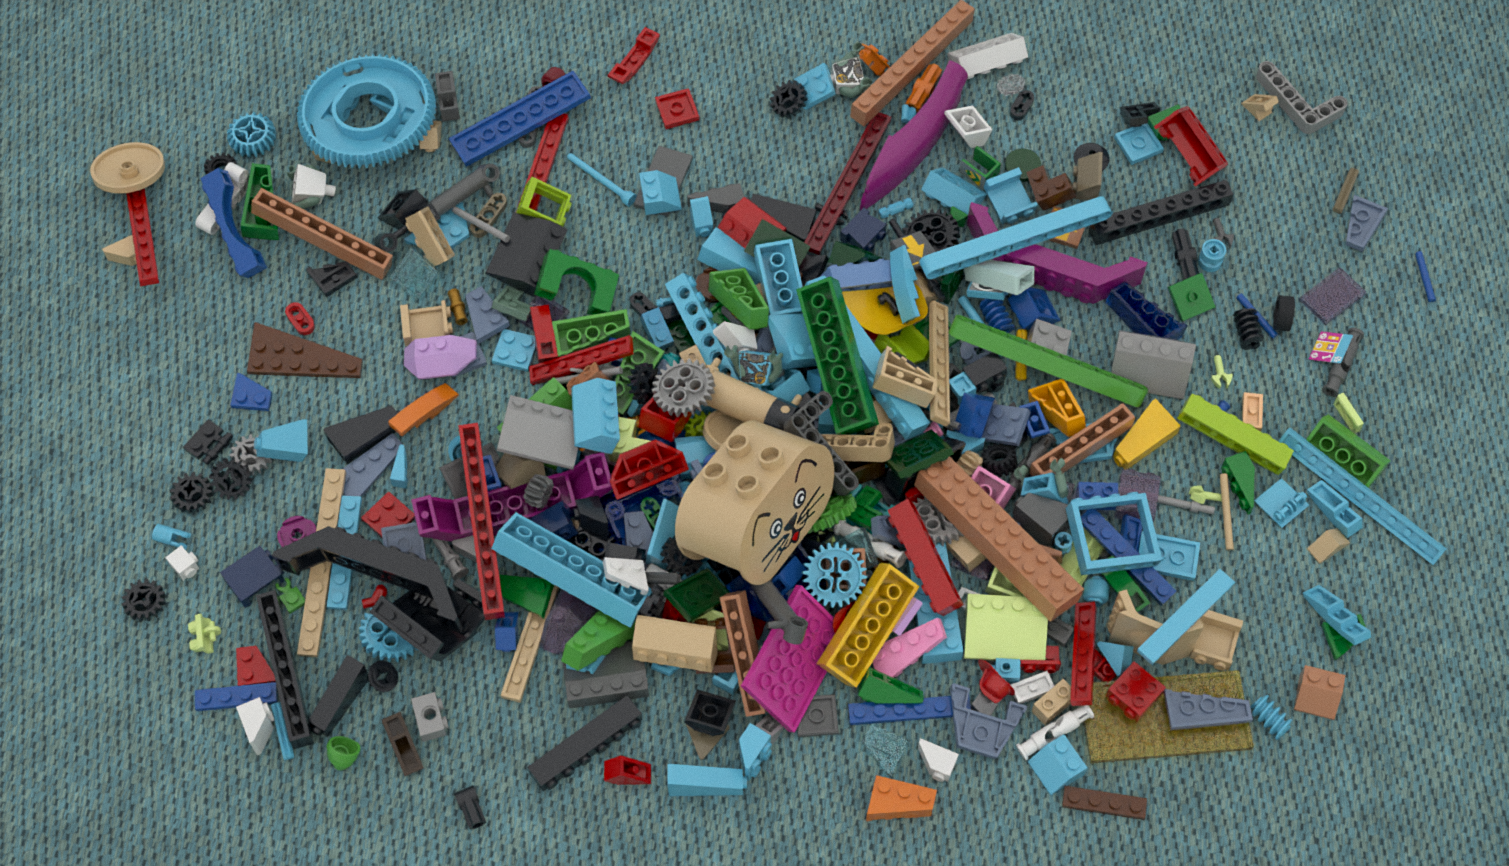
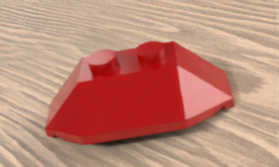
M655 439L619 454L609 482L615 498L618 500L685 472L689 468L682 451Z

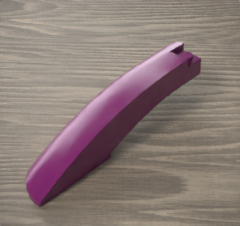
M949 60L937 87L920 111L893 136H888L867 180L860 203V211L863 208H869L895 189L918 167L936 145L950 122L944 113L946 110L957 108L961 98V91L968 79L967 71L961 65Z

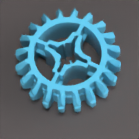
M246 112V116L239 114V119H234L233 124H229L230 129L227 130V140L230 147L234 149L236 154L240 153L242 157L247 155L250 158L254 154L257 158V153L264 155V150L270 151V146H274V140H276V129L273 122L267 116L263 117L261 113L256 115L253 112L252 115H249Z

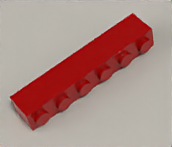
M906 499L888 509L890 517H888L889 522L893 528L896 527L898 531L896 536L902 545L904 544L907 549L904 551L910 562H913L915 566L913 571L918 579L921 578L923 582L921 588L926 596L929 595L932 601L929 604L934 613L945 616L963 606L964 604L915 504L911 500Z

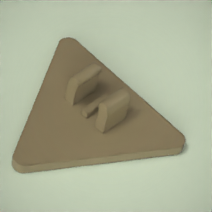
M686 724L700 760H703L729 730V725H727L724 734L711 736L695 731Z

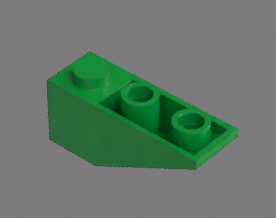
M1244 451L1225 458L1221 470L1223 474H1228L1232 492L1237 494L1241 509L1245 510L1247 515H1249L1254 507L1255 467L1247 452Z
M1125 570L1101 573L1117 596L1120 591L1127 589L1136 612L1150 604L1144 593Z

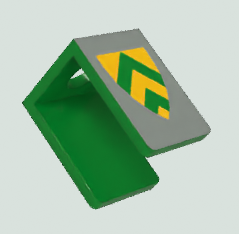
M976 146L973 160L989 172L985 175L965 159L961 160L959 172L984 190L986 180L999 175L1001 163Z

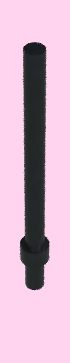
M891 219L889 224L897 237L906 236L897 221ZM922 268L919 269L928 283L927 287L930 292L935 294L939 302L944 301L945 296L940 290L937 280L927 279Z

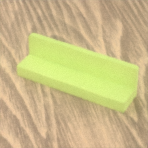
M1083 527L1091 561L1097 560L1104 548ZM1072 541L1071 551L1064 555L1060 565L1082 586L1088 575H1081Z

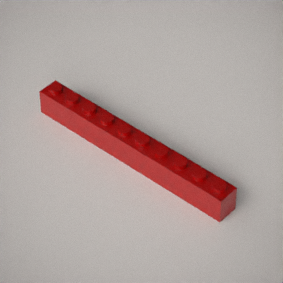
M478 423L458 425L485 620L505 618L496 551L491 549L495 540Z

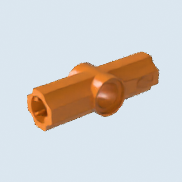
M933 63L927 66L921 78L916 80L912 93L905 103L909 107H914L917 113L924 105L926 99L930 98L929 95L933 93L935 84L942 74V69L938 65Z

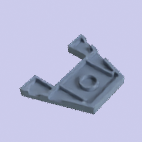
M952 683L950 693L956 748L996 759L1014 728L1019 723L1020 718L1027 710V706L1009 701L1005 719L996 718L967 709L966 705L970 688Z

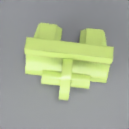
M202 614L195 615V620L188 623L189 632L197 635L196 639L189 642L190 649L194 652L213 653V642L216 641V636L221 634V628L215 626V622L211 621L210 618H204Z

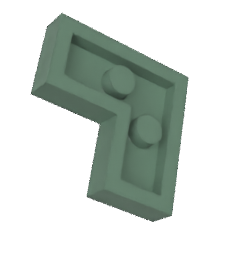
M506 285L493 301L491 308L514 316L518 320L527 321L531 316L530 307L533 306L520 301L523 297V291Z

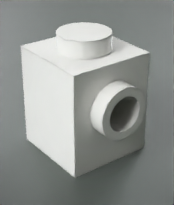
M182 545L165 557L169 565L183 581L186 578L193 577L199 569L196 564L199 561L192 552L188 554Z

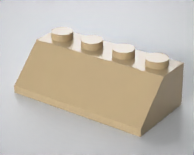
M637 615L632 644L633 659L641 662L712 672L718 656L716 627Z

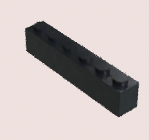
M628 695L529 765L527 767L529 774L542 791L553 789L561 778H568L579 765L584 766L589 763L593 755L597 752L598 754L604 752L612 741L617 742L621 740L625 735L624 733L630 728L631 730L636 729L641 724L642 713Z

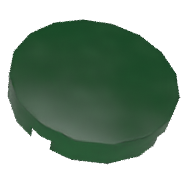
M1024 148L1010 152L1005 162V170L1007 172L1018 167L1022 172L1021 182L1029 180L1026 172L1041 166L1039 156L1035 152Z

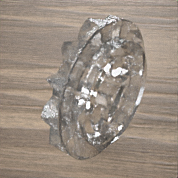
M1017 74L1006 75L998 81L997 90L1000 94H1004V96H1013L1015 93L1019 94L1020 91L1024 90L1025 80Z

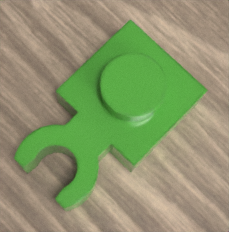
M286 577L284 578L287 583L285 587H280L278 583L275 586L280 593H284L279 598L289 614L305 605V599L297 586L291 589L292 584Z

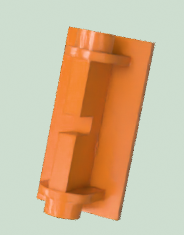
M862 43L861 45L864 49L859 52L860 59L869 66L875 75L881 76L886 68H890L887 64L888 60L884 56L879 55L878 49L870 44L868 46Z

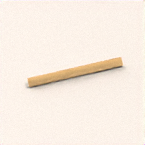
M1220 474L1226 550H1234L1228 474Z

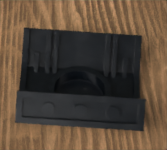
M449 586L447 587L464 629L462 634L442 626L437 616L438 607L434 599L412 591H408L393 603L384 596H380L370 610L372 615L429 659L440 662L475 636L477 629L485 619L482 611Z

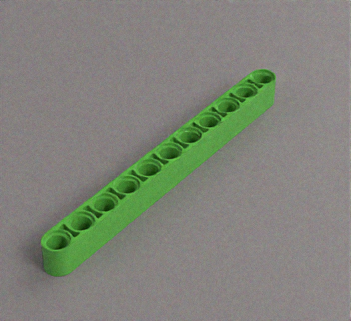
M962 315L955 316L948 332L954 338L1135 407H1141L1148 392V388L1140 383Z

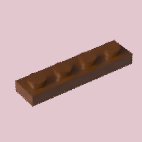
M1064 786L1063 808L1145 820L1147 798Z

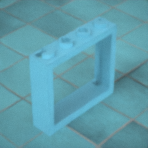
M1130 492L1123 496L1112 494L1105 498L1094 496L1087 500L1075 498L1065 508L1081 575L1155 567L1162 561L1146 493ZM1137 504L1149 554L1091 561L1079 510Z

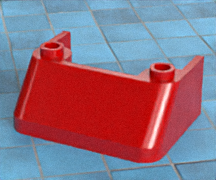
M1188 106L1176 110L1154 126L1163 138L1171 139L1191 167L1189 176L1195 182L1193 183L1195 187L1228 165L1219 148Z

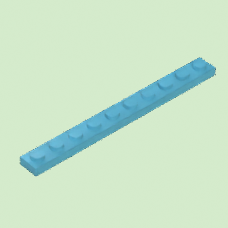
M1288 428L1278 441L1288 445L1289 448L1294 450L1292 456L1432 565L1447 550L1292 428Z

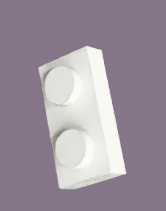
M1048 671L1013 683L1011 686L1015 690V695L1013 696L1016 702L1022 704L1045 695L1054 687Z

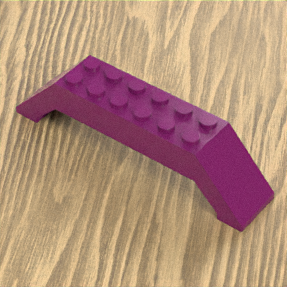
M971 202L967 226L973 238L976 239L998 231L988 214L989 208ZM1037 244L990 259L1034 266L1033 285L1037 284L1043 286L1048 291L1054 290L1060 292L1065 297L1072 296L1083 303L1092 304L1140 285L1148 263L1130 256L1126 261L1104 268Z
M604 452L585 456V459L575 465L573 470L570 469L566 472L547 476L553 480L554 487L550 499L543 508L532 507L525 503L524 490L528 483L513 489L506 486L488 491L494 536H497L498 531L515 512L530 519L562 500L573 511V508H576L575 500L598 495L601 498L612 489L609 482L611 476ZM431 495L411 499L420 537L452 542L453 540L473 535L468 496L454 500L431 497Z

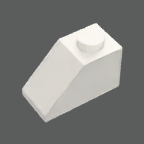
M724 321L713 330V334L725 347L728 345L732 350L733 346L737 345L738 354L739 351H755L757 349L754 329H748L747 327Z
M920 738L918 750L929 774L937 781L943 782L945 780L948 782L959 754Z

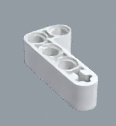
M230 162L224 170L228 171L234 185L232 195L233 211L237 206L236 203L240 202L246 195L250 175L248 170ZM209 203L197 217L195 225L197 228L214 235L220 226L215 221L216 216Z

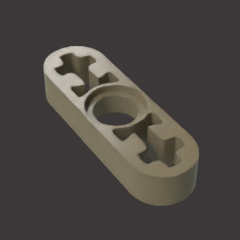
M503 193L493 194L476 218L493 226L507 207L506 196ZM501 199V200H502V203L499 202V203L496 205V202H495V201H499V200ZM488 212L494 214V216L490 219L484 217V215ZM471 223V234L474 237L481 238L487 234L483 229L476 231L475 228L477 226Z

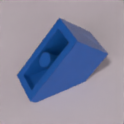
M1038 401L1019 406L1020 408H1028L1031 412L1025 427L1026 433L1030 438L1050 433Z
M504 612L505 618L497 619L495 625L496 650L503 652L516 650L519 612Z

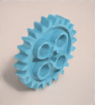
M835 542L832 548L831 544L827 543L826 549L820 545V552L812 550L814 557L807 556L806 558L810 563L803 564V566L808 568L807 571L801 572V574L807 575V578L802 580V582H808V586L805 589H811L812 592L810 594L812 596L816 595L818 602L822 599V606H826L830 602V607L834 608L835 602H837L838 607H842V601L849 605V598L856 600L855 593L862 594L859 586H866L861 582L862 579L867 578V576L862 575V572L867 570V568H861L860 566L864 560L858 561L857 558L860 554L853 555L854 548L846 550V544L839 548L838 542ZM834 557L837 558L835 573L839 574L835 579L830 576V573L834 572ZM824 558L830 563L827 570H824L820 565ZM843 560L849 563L847 571H843L840 567ZM821 579L828 581V588L826 590H822L819 586ZM833 580H834V587H835V592H834V593H832ZM842 580L848 583L846 591H841L839 588V583Z
M364 614L365 620H361V626L359 627V633H361L359 634V640L362 641V647H366V653L372 652V658L379 655L380 660L386 657L388 662H391L392 658L399 662V657L402 656L406 660L407 653L413 656V649L418 650L374 615ZM388 643H394V645H392V646H389V645H386V644H388Z

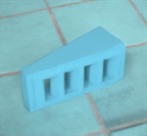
M400 444L390 480L392 486L407 489V453L404 445Z

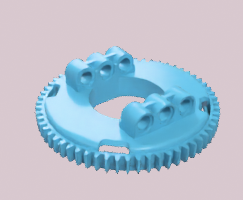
M373 53L372 56L367 54L365 57L359 55L358 58L352 56L350 60L345 58V61L342 63L338 61L337 65L332 64V68L326 67V72L321 71V76L316 75V80H311V85L308 84L307 90H303L304 95H301V100L297 107V122L304 142H306L307 147L309 146L311 151L314 150L315 155L319 154L320 158L324 157L326 162L330 160L331 164L337 162V165L340 166L343 163L345 168L348 164L351 165V168L358 165L360 169L362 165L368 168L369 164L375 167L376 163L382 166V161H386L388 164L389 159L392 158V160L396 161V158H402L403 152L408 154L407 149L414 150L413 144L418 146V140L423 141V136L428 135L427 130H431L430 125H433L434 114H436V99L429 80L421 70H418L417 66L413 67L412 63H407L406 60L402 61L400 57L395 59L394 56L389 58L387 54L382 57L381 54L375 56ZM360 67H363V71L361 73L353 74L350 76H344L343 72L347 73L352 70L360 69ZM420 93L423 94L425 104H423ZM379 94L389 98L394 103L385 119L375 126L356 128L343 123L348 119L350 111L358 105L361 95ZM310 126H313V129H314V132H315V135H316V136L313 135V132H312Z

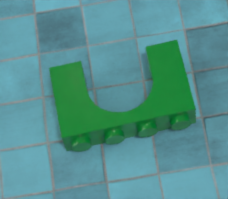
M549 249L544 256L534 295L552 301L558 293L561 277L573 274L583 278L591 290L586 314L594 315L610 312L619 274L614 273L610 269L598 267L594 263L579 260L575 256H568L559 250Z

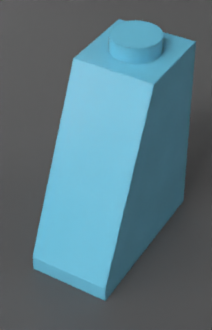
M302 419L263 430L258 438L256 437L254 440L256 456L302 462L308 454L307 420Z

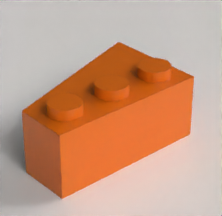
M876 775L866 821L929 817L932 815L937 790Z

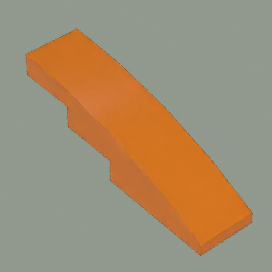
M444 383L401 410L388 421L389 426L398 434L404 436L414 426L418 428L428 418L432 420L459 394Z

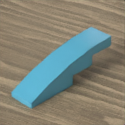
M902 245L890 252V268L896 304L903 324L916 319L920 314L915 302L919 296L914 285V281L918 279L905 245Z
M1320 585L1303 592V596L1317 613L1353 645L1371 638V631L1358 623L1357 615L1344 607L1343 600Z

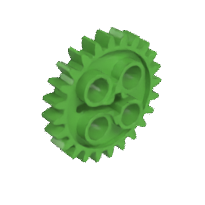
M836 493L831 496L823 513L808 533L812 531L817 532L819 529L823 531L825 528H831L833 525L839 524L840 520H845V517L851 516V512H854V509L857 508L854 496L852 494L840 496Z

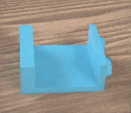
M1019 167L986 180L984 189L1002 224L1007 222L1012 224L1022 216L1025 218L1035 213L1038 206L1037 202L1031 203L1020 181L1022 172Z

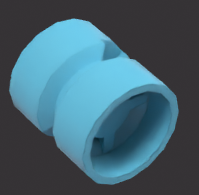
M1209 239L1203 244L1198 258V264L1201 269L1207 272L1219 270L1226 254V247L1223 242Z

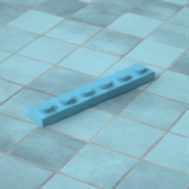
M341 497L337 527L345 529L347 533L352 535L358 533L362 497ZM332 563L327 609H348L353 570Z

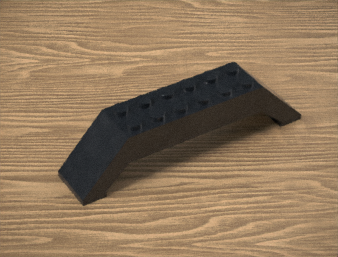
M327 526L274 551L272 554L281 570L298 576L301 571L327 561L432 598L438 607L437 616L442 626L460 634L464 630L443 574L437 562L427 558L423 560L412 552L406 554L395 546L386 547L378 540L372 539L369 541L358 533L352 535L347 533L345 529L337 526L335 528Z

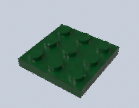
M931 429L894 446L892 456L888 461H885V464L902 479L912 476L913 473L919 470L928 469L936 462L945 461L954 453L952 448Z

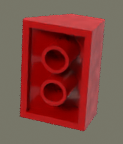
M743 197L728 210L718 225L721 231L744 248H746L762 219L783 231L787 229L746 197Z

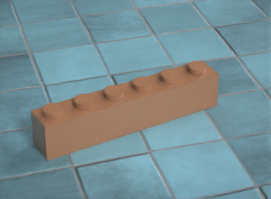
M1122 403L1032 462L1030 475L1033 477L1047 473L1056 474V472L1050 469V464L1054 459H1056L1058 464L1060 458H1063L1065 461L1061 471L1062 473L1066 472L1131 429L1135 416Z
M746 590L726 593L720 597L745 714L746 717L765 714L767 711L741 687L743 680L759 653Z

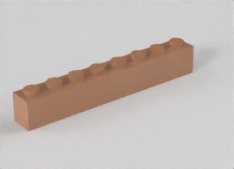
M263 188L259 190L252 200V214L381 280L384 279L392 266L393 255Z

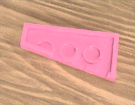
M933 619L901 634V636L886 641L872 662L874 669L893 678L898 677L910 664L913 665L920 656L928 653L947 638L941 619Z

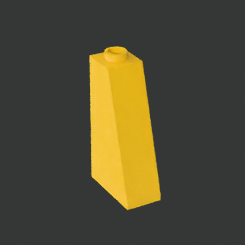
M1156 398L1149 404L1115 449L1114 461L1119 467H1123L1125 471L1179 432L1181 425Z

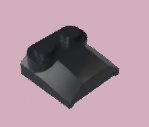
M697 689L684 722L693 730L711 736L724 734L728 722L732 718L736 700Z

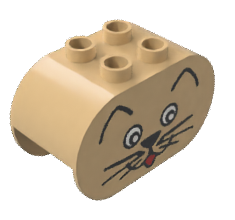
M747 421L739 425L691 482L682 497L675 522V537L681 553L693 560L707 557L739 570L741 576L751 584L761 585L768 582L781 568L827 506L834 482V463L830 451L824 445L758 421Z

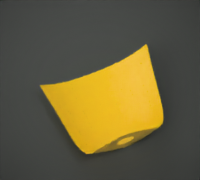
M916 284L914 285L919 298L915 302L920 316L903 324L900 315L894 316L887 302L883 305L878 303L877 296L883 292L888 293L895 299L893 286L842 292L846 306L859 324L875 334L887 335L924 319L928 313V306L924 295Z

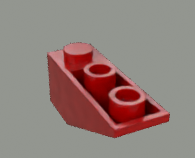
M549 305L530 307L538 363L557 358V347Z

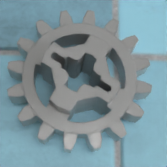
M249 434V439L242 436V442L235 441L237 447H231L233 453L230 454V458L235 457V462L238 463L240 457V460H242L241 465H248L246 471H252L251 475L254 476V471H258L260 474L261 468L268 469L266 463H272L271 458L256 456V449H254L255 438L252 437V434Z

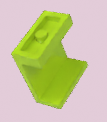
M913 325L903 328L900 335L891 338L887 335L878 334L874 345L881 354L889 346L892 348L891 352H899L914 364L927 361L929 358V341Z

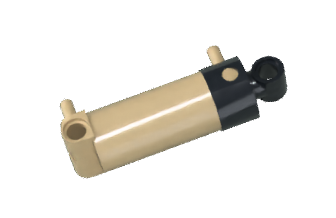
M715 358L710 365H705L706 368L710 369L716 385L713 387L715 393L710 394L712 400H706L707 405L742 422L758 421L785 431L783 427L784 422L801 408L798 405L803 398L799 394L794 397L792 402H788L720 372L718 366L721 364V360L719 358Z

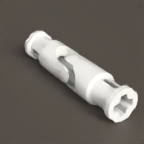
M840 520L839 524H835V535L847 538L848 542L860 548H865L866 551L871 552L883 561L888 560L896 568H900L905 563L907 557L904 551L896 550L893 548V545L872 537V534L858 526L846 523V520Z
M1088 705L1080 706L1074 711H1068L1058 718L1056 722H1052L1030 735V739L1022 744H1016V747L1024 760H1028V756L1038 750L1040 751L1048 743L1063 734L1072 732L1088 718H1094V714ZM1047 731L1052 734L1053 738L1045 739Z

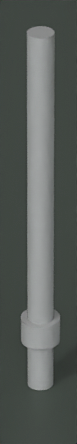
M1118 486V494L1127 495L1130 492L1146 493L1147 501L1190 509V512L1194 513L1199 511L1214 514L1215 507L1200 504L1194 500L1189 502Z

